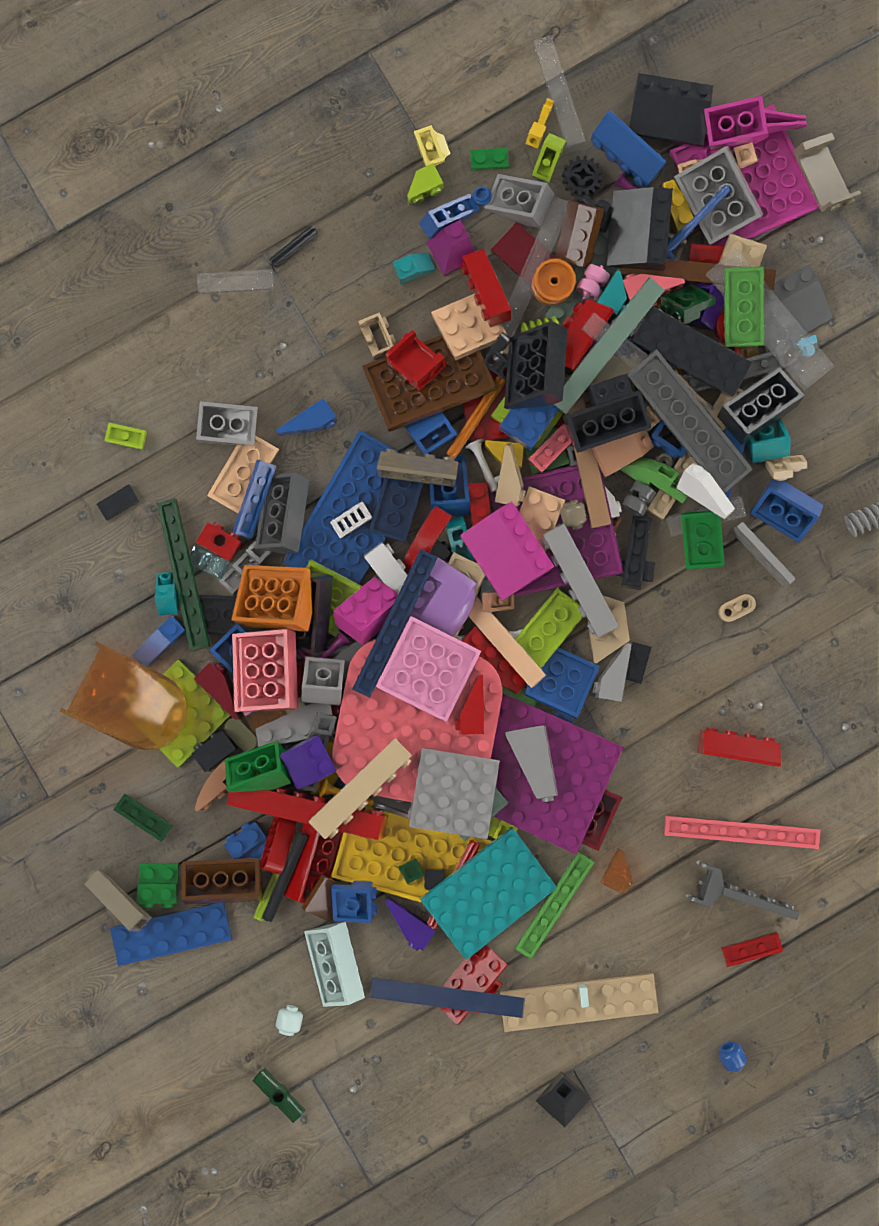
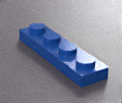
M256 460L232 531L233 533L252 538L276 469L275 465Z

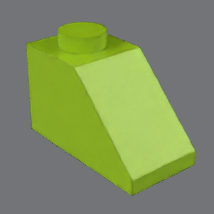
M550 133L548 134L532 176L550 182L567 140Z

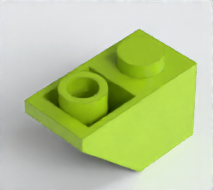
M434 163L416 171L407 195L409 205L413 203L419 204L424 201L425 197L430 195L436 196L441 193L443 181Z

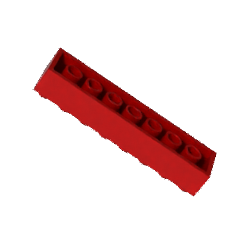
M279 787L273 790L229 792L226 805L310 824L308 821L328 803V798L313 796L311 798L309 793L300 791L293 794L290 793L291 789ZM364 807L360 811L356 809L352 813L354 817L346 825L342 822L337 827L340 832L380 840L384 838L388 815H384L383 810L370 809V811H367Z

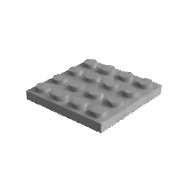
M421 748L409 827L487 839L500 761Z

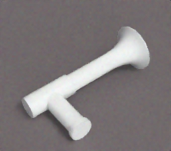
M480 439L468 444L465 448H469L474 452L489 489L493 493L497 491L500 475L494 477L481 450V444L484 440Z

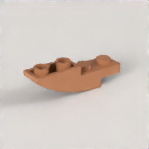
M225 761L213 771L204 784L195 805L196 812L201 809L203 812L213 805L211 803L212 800L216 797L221 799L228 793L225 781Z

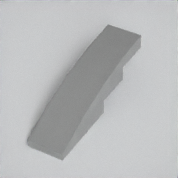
M255 541L219 580V583L229 593L234 595L239 589L244 565L261 566L273 552L255 549Z

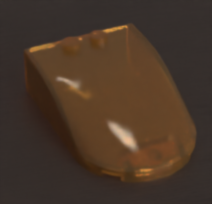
M96 642L95 646L100 649L68 710L61 708L60 712L136 749L156 750L173 742L183 730L187 720V702L181 688L167 676Z

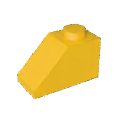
M486 440L485 448L502 466L505 445L512 442ZM512 443L519 469H521L523 446L519 443Z

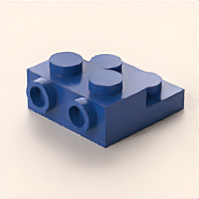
M249 821L241 827L243 831L238 835L234 832L226 838L227 843L224 846L234 859L260 858L261 860L268 835L257 821L253 824Z
M353 881L352 885L333 884V921L372 923L373 916L377 915V903H373V899H376L377 888L373 887V882Z

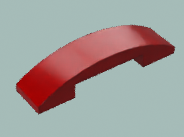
M438 506L433 508L404 558L403 564L406 567L404 569L406 574L409 573L420 549L428 553L431 552L440 534L445 530L452 515Z

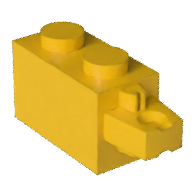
M673 179L663 183L662 187L673 188L670 226L673 233H678L694 217L686 198Z

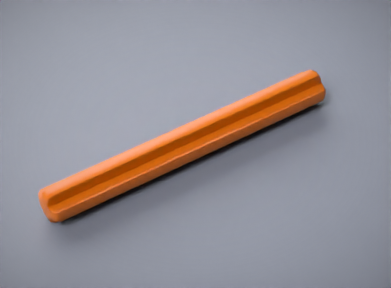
M497 376L494 380L496 391L485 394L447 451L449 457H457L505 385L506 381L501 377Z

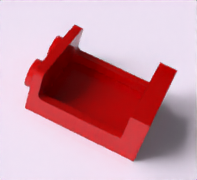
M413 330L403 335L401 340L395 346L390 347L385 354L387 363L418 391L424 388L446 367L445 357L441 353L435 354L417 338L416 332Z

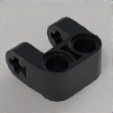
M502 331L487 351L485 364L491 371L506 381L507 375L503 373V370L507 367L508 358L500 352L510 337ZM491 355H496L499 358L496 364L488 362V358Z

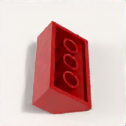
M590 299L583 302L579 301L572 310L574 312L562 324L564 328L568 329L565 373L574 371L614 312L612 308Z
M706 727V731L700 730L697 753L781 767L780 743H776L775 738L763 737V740H758L756 735L744 733V737L736 736L737 732L725 730V734L717 733L718 729Z
M303 823L301 832L308 835V839L284 893L285 897L305 903L322 874L334 880L331 876L344 832L339 831L331 839L329 836L324 839L312 825Z

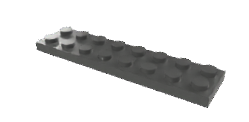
M657 349L627 373L634 387L641 391L643 398L697 465L710 473L724 494L752 470L751 466Z

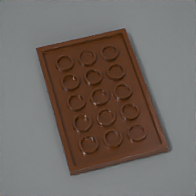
M442 335L423 342L435 354L441 353L445 357L446 367L420 391L387 363L386 357L363 365V370L388 431L391 432L496 391V386L480 350L455 361Z

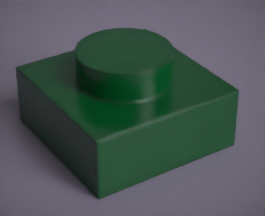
M417 858L399 866L407 884L425 876Z

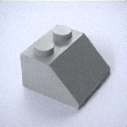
M306 657L302 683V702L341 705L345 660Z

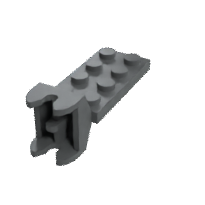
M697 860L696 864L706 868L707 871L704 880H698V884L702 885L698 897L686 893L685 897L688 900L710 907L723 895L798 920L800 913L790 903L782 900L776 903L777 900L772 899L770 896L761 894L758 897V894L752 890L743 888L741 891L734 884L723 883L722 870L720 868Z

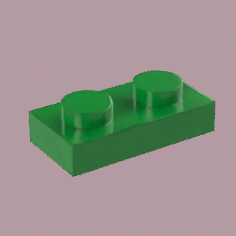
M508 148L470 150L471 171L509 169Z

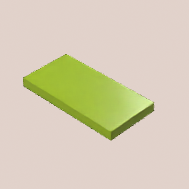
M559 588L553 592L515 638L540 668L545 665L583 618L578 610L580 605Z

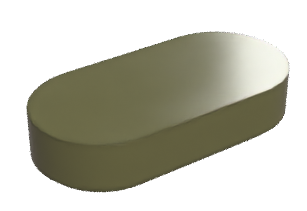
M231 718L225 723V733L242 750L249 751L257 746L256 735L240 719L235 720Z

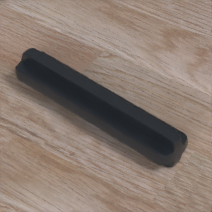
M309 226L269 259L270 263L275 268L314 238L318 234L313 226Z

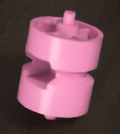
M593 264L588 265L584 272L586 278H582L576 287L577 292L583 295L582 299L586 300L588 298L597 301L602 293L600 287H604L610 278V274L603 269V265H600V267Z

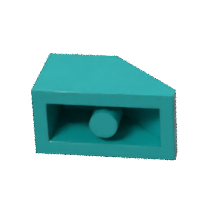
M428 252L410 254L393 262L394 271L401 285L435 271Z

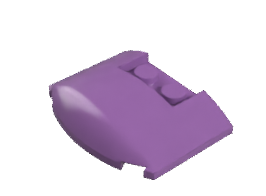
M437 558L410 616L453 636L465 623L472 610L477 583L440 558Z

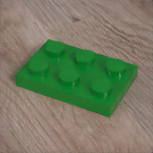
M711 510L681 513L686 570L725 566L721 517Z

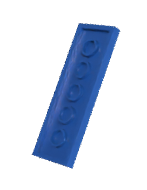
M213 903L153 917L139 932L129 931L124 925L110 928L118 966L232 940L225 903Z

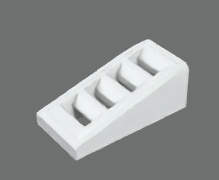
M362 501L330 523L341 539L372 520V516ZM359 509L362 511L365 518L361 519L360 515L357 512ZM353 513L359 521L356 524L351 517ZM344 518H348V520L352 524L351 527H348ZM340 521L346 529L343 532L337 524Z

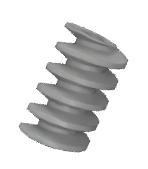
M879 502L876 505H870L869 508H862V511L857 510L855 514L850 513L848 517L844 516L845 524L854 537H857V530L864 534V528L868 531H871V525L875 529L878 528Z

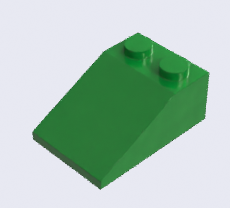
M276 740L225 759L227 791L273 790L290 784V775L279 755L285 751L280 742Z

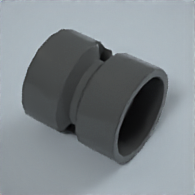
M635 481L629 490L631 494L625 497L621 505L633 514L643 517L648 508L647 503L652 502L656 492L650 487Z

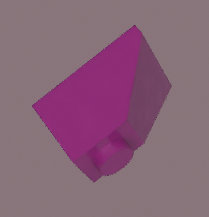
M461 220L443 228L426 242L443 276L460 268L462 256L475 252Z

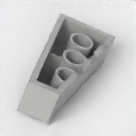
M312 703L256 728L258 747L276 740L280 742L282 747L301 743L308 738L317 712L333 716L331 704ZM335 725L332 736H329V738H334L336 735Z

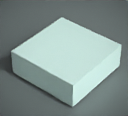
M578 984L581 1008L588 1007L587 986L585 984Z

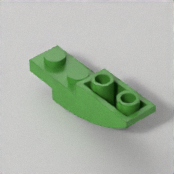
M640 457L620 469L623 473L646 486H649L651 483L654 484L657 488L668 493L681 503L688 497V495L677 489L680 481L678 479L680 472L661 462Z

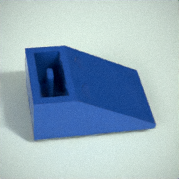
M442 412L404 426L423 456L424 454H433L457 438V433Z

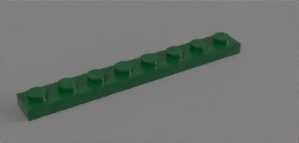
M174 498L157 503L190 651L211 647L178 501Z

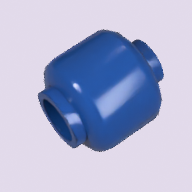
M728 1041L721 1045L718 1056L727 1071H741L747 1062V1056L742 1046L733 1041Z

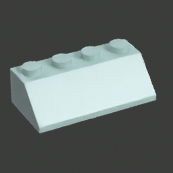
M346 922L332 923L304 931L323 1007L349 1005L365 998Z

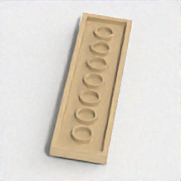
M653 973L500 992V995L525 998L523 1018L503 1016L504 1032L658 1013ZM578 984H585L587 986L588 1007L581 1008Z

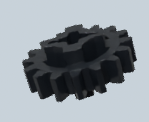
M577 156L575 162L570 159L569 165L565 164V171L562 172V177H564L562 184H567L565 191L571 190V196L575 193L579 197H581V194L588 196L589 192L594 195L595 189H600L601 185L599 183L603 180V177L600 175H602L603 171L597 170L600 164L596 163L594 165V158L588 161L587 156H584L583 160H580V157Z

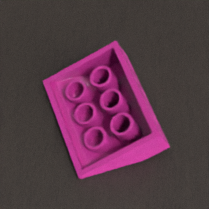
M512 501L460 535L501 601L543 576L554 567Z

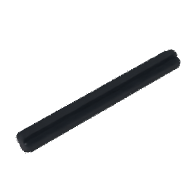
M298 832L294 839L285 867L278 877L262 915L265 921L272 922L308 839V835L303 832Z

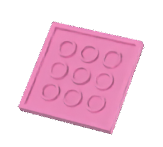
M410 616L376 687L447 722L481 651Z

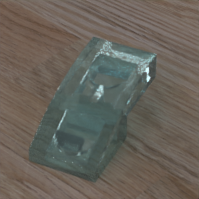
M195 546L190 554L193 567L220 579L223 578L229 561Z

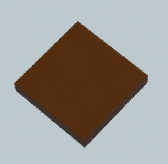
M322 874L301 908L308 913L332 922V885L343 884Z

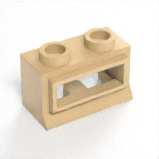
M380 312L359 321V326L374 360L385 355L390 347L396 345L393 334L389 335L386 329L389 327L386 317H381ZM378 323L388 346L379 350L369 327Z

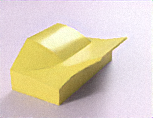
M432 125L414 131L417 146L425 167L432 163L436 166L445 162V158L450 154L444 135L434 131Z

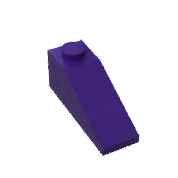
M388 896L385 902L406 940L409 941L408 945L417 951L418 949L423 951L435 934L436 929L429 927L427 922Z

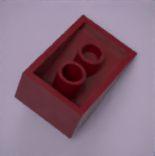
M210 662L194 680L235 720L241 719L243 717L242 713L235 712L234 689L230 677L226 674L228 670L221 663Z
M605 790L582 844L597 851L600 850L621 803L622 796Z

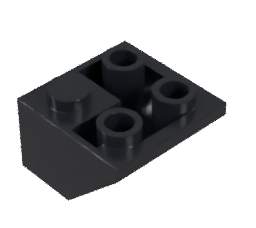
M561 1071L536 1099V1102L565 1128L591 1098Z

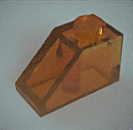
M617 848L601 883L624 894L625 891H629L633 881H631L632 876L622 849Z

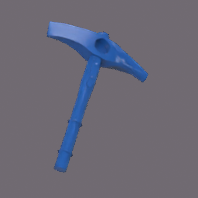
M727 185L717 192L695 217L668 242L666 259L676 260L672 251L731 191Z

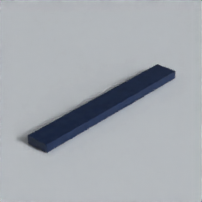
M420 549L352 690L368 698L371 697L435 565L437 556Z
M372 978L370 998L518 1018H523L525 998L378 978Z

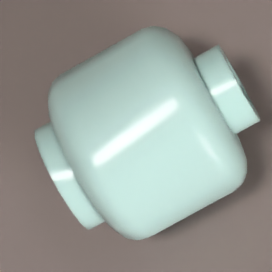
M287 1005L286 1008L280 1009L276 1020V1028L279 1030V1033L287 1036H294V1033H298L301 1028L303 1014L298 1011V1007L293 1005Z

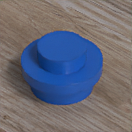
M481 186L475 189L473 200L477 205L484 206L491 201L492 194L488 188Z

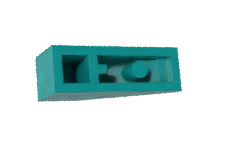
M463 516L450 519L446 530L452 553L454 552L475 562L473 555L460 537L462 533L467 531Z

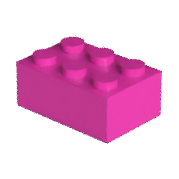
M373 577L334 610L335 625L361 645H364L381 631L398 593L376 577Z

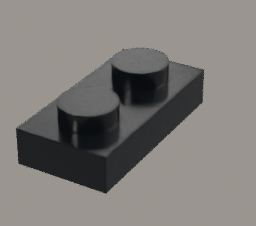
M632 642L625 680L642 684L652 647Z

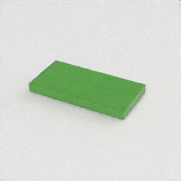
M764 266L724 268L725 347L764 345Z

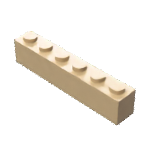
M394 738L308 822L324 839L328 836L331 839L339 832L337 827L342 822L346 825L354 817L352 813L356 809L360 811L368 804L366 799L370 795L375 797L383 789L381 785L385 781L389 783L396 777L395 771L399 767L404 769L411 762L409 758L412 755Z

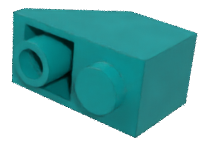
M172 572L157 573L155 602L159 616L178 614L179 599Z

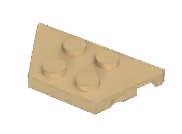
M603 596L619 627L599 638L596 634L592 635L589 630L593 663H598L630 641L624 602Z

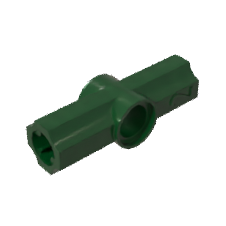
M266 1068L262 1069L252 1080L269 1098L271 1104L277 1106L292 1123L305 1112L303 1106L288 1092L287 1087L280 1084ZM279 1091L283 1093L284 1098L277 1099L274 1093Z

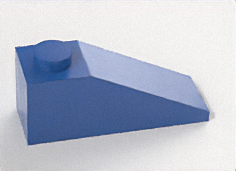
M467 194L428 211L419 224L430 239L443 228L459 220L462 222L478 212L480 208L474 202L471 194Z
M323 398L276 429L279 436L322 431L323 429L329 430L336 425L337 417Z
M171 616L132 654L133 657L146 669L186 633L185 627L175 616Z

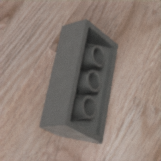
M295 472L273 475L260 513L255 549L282 554L299 553L310 479Z

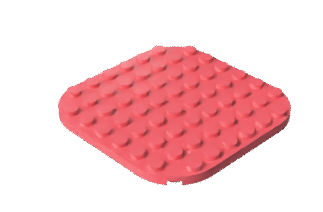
M373 640L356 652L349 665L332 751L333 764L340 779L347 784L396 738L412 755L409 758L411 762L404 769L399 767L395 771L396 777L389 783L385 781L381 785L383 789L376 796L413 803L421 748L491 759L502 701V684L494 667L482 657H478L447 722L376 686L371 697L368 698L352 690L376 641ZM477 675H483L484 734H459V731L455 730V719H459V713Z

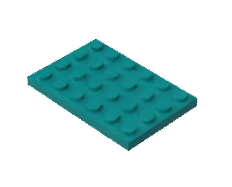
M510 827L421 897L420 901L461 955L467 960L557 887L514 828Z

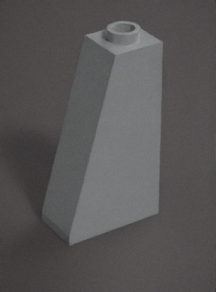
M542 725L505 732L536 798L542 799V802L554 800L553 796H558L546 726Z

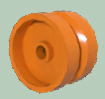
M560 259L546 260L539 265L531 281L532 293L544 305L557 306L562 304L574 290L576 275L573 268L566 261Z

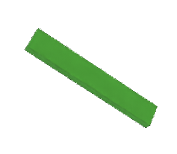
M578 851L556 884L557 888L550 893L515 946L516 950L532 959L595 862Z

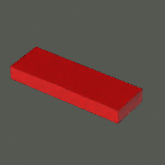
M778 932L721 947L727 967L783 952Z

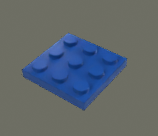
M558 648L541 668L546 676L533 688L528 685L524 695L577 719L600 666Z

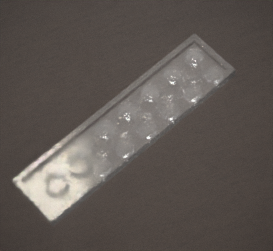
M734 248L705 275L724 296V268L751 267V265ZM764 282V345L801 389L805 391L833 368L834 364Z

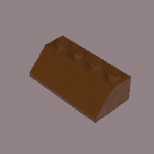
M260 858L182 862L181 901L185 905L263 901Z

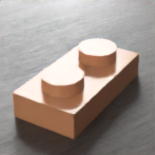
M496 591L482 593L483 612L514 609V594L501 601Z

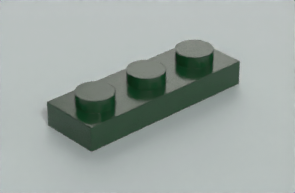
M126 793L123 794L113 809L160 842L164 840L173 826Z

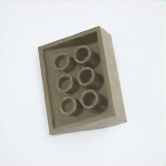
M385 449V452L381 451L377 472L378 477L455 487L458 461H454L455 458L452 457L435 459V455L424 454V457L416 456L414 452L398 454L396 450Z

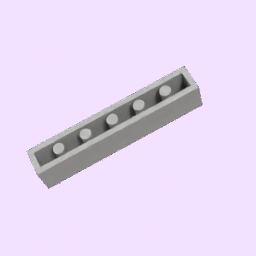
M562 523L543 533L544 539H542V543L546 550L550 549L553 556H551L555 567L560 566L562 570L560 576L565 584L569 583L571 587L569 593L574 601L578 600L580 604L578 610L583 618L587 617L589 621L587 627L591 634H596L599 638L619 627L565 524Z

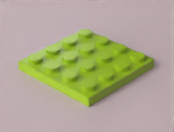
M180 659L124 713L177 768L191 756V753L195 751L193 748L202 741L205 742L209 735L215 732L231 716L194 680L196 675Z

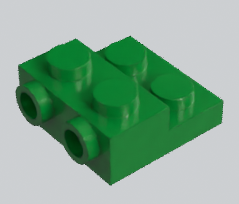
M140 863L137 904H142V907L145 908L154 907V904H161L162 908H171L173 904L178 903L179 863Z

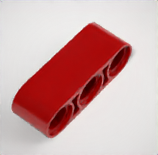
M274 817L260 860L261 869L278 875L282 873L295 833L296 821Z

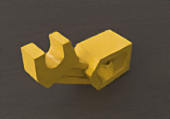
M546 99L538 123H533L525 144L538 149L546 130L544 125L551 112L554 100Z

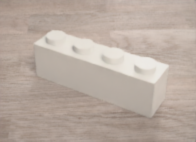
M381 542L366 553L364 558L383 583L399 594L407 577V574L404 572L406 567L400 559L395 560L392 556L394 551L389 544L384 545Z

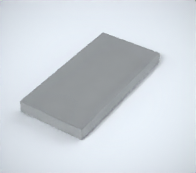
M741 522L730 530L781 586L791 584L795 580V577L744 523Z

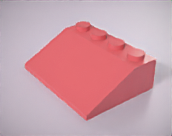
M288 629L232 634L235 712L298 709L296 633Z

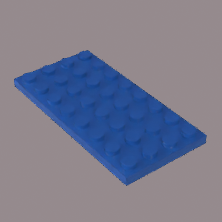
M359 430L302 529L299 553H289L284 563L291 567L306 568L308 562L312 559L357 584L361 583L370 567L364 555L381 542L384 543L386 537L369 532L372 521L370 520L340 539L330 522L362 501L373 518L384 478L378 477L377 472L381 451L385 452V449H392L391 447ZM359 509L357 512L360 515L361 519L365 518L364 514ZM354 513L351 514L355 524L359 522ZM344 518L348 527H351L352 524L350 523L348 518ZM341 521L337 523L342 532L346 530Z

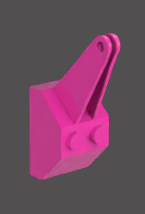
M762 96L704 109L711 150H720L728 146L732 151L735 147L751 142L755 145L768 138V133L801 129L807 126V122H805L806 115L764 110Z

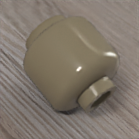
M578 500L568 501L560 509L563 523L566 527H571L572 530L582 528L583 523L588 519L584 504L578 502Z

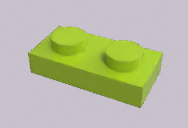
M108 423L104 441L143 450L147 431Z

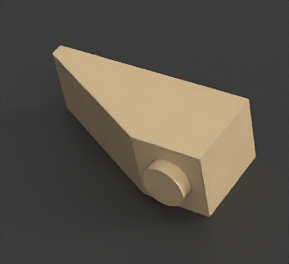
M507 443L505 445L495 502L508 504L512 501L515 506H518L520 502H524L526 491L523 490L524 484L512 443Z

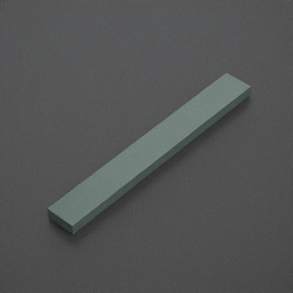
M651 277L645 281L564 383L563 401L553 405L564 414L570 410L665 291L663 287Z

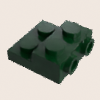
M689 284L662 295L660 310L683 324H687L700 318L701 310L715 305V297L697 286Z

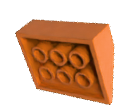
M244 565L232 621L243 627L308 631L312 616L310 569Z

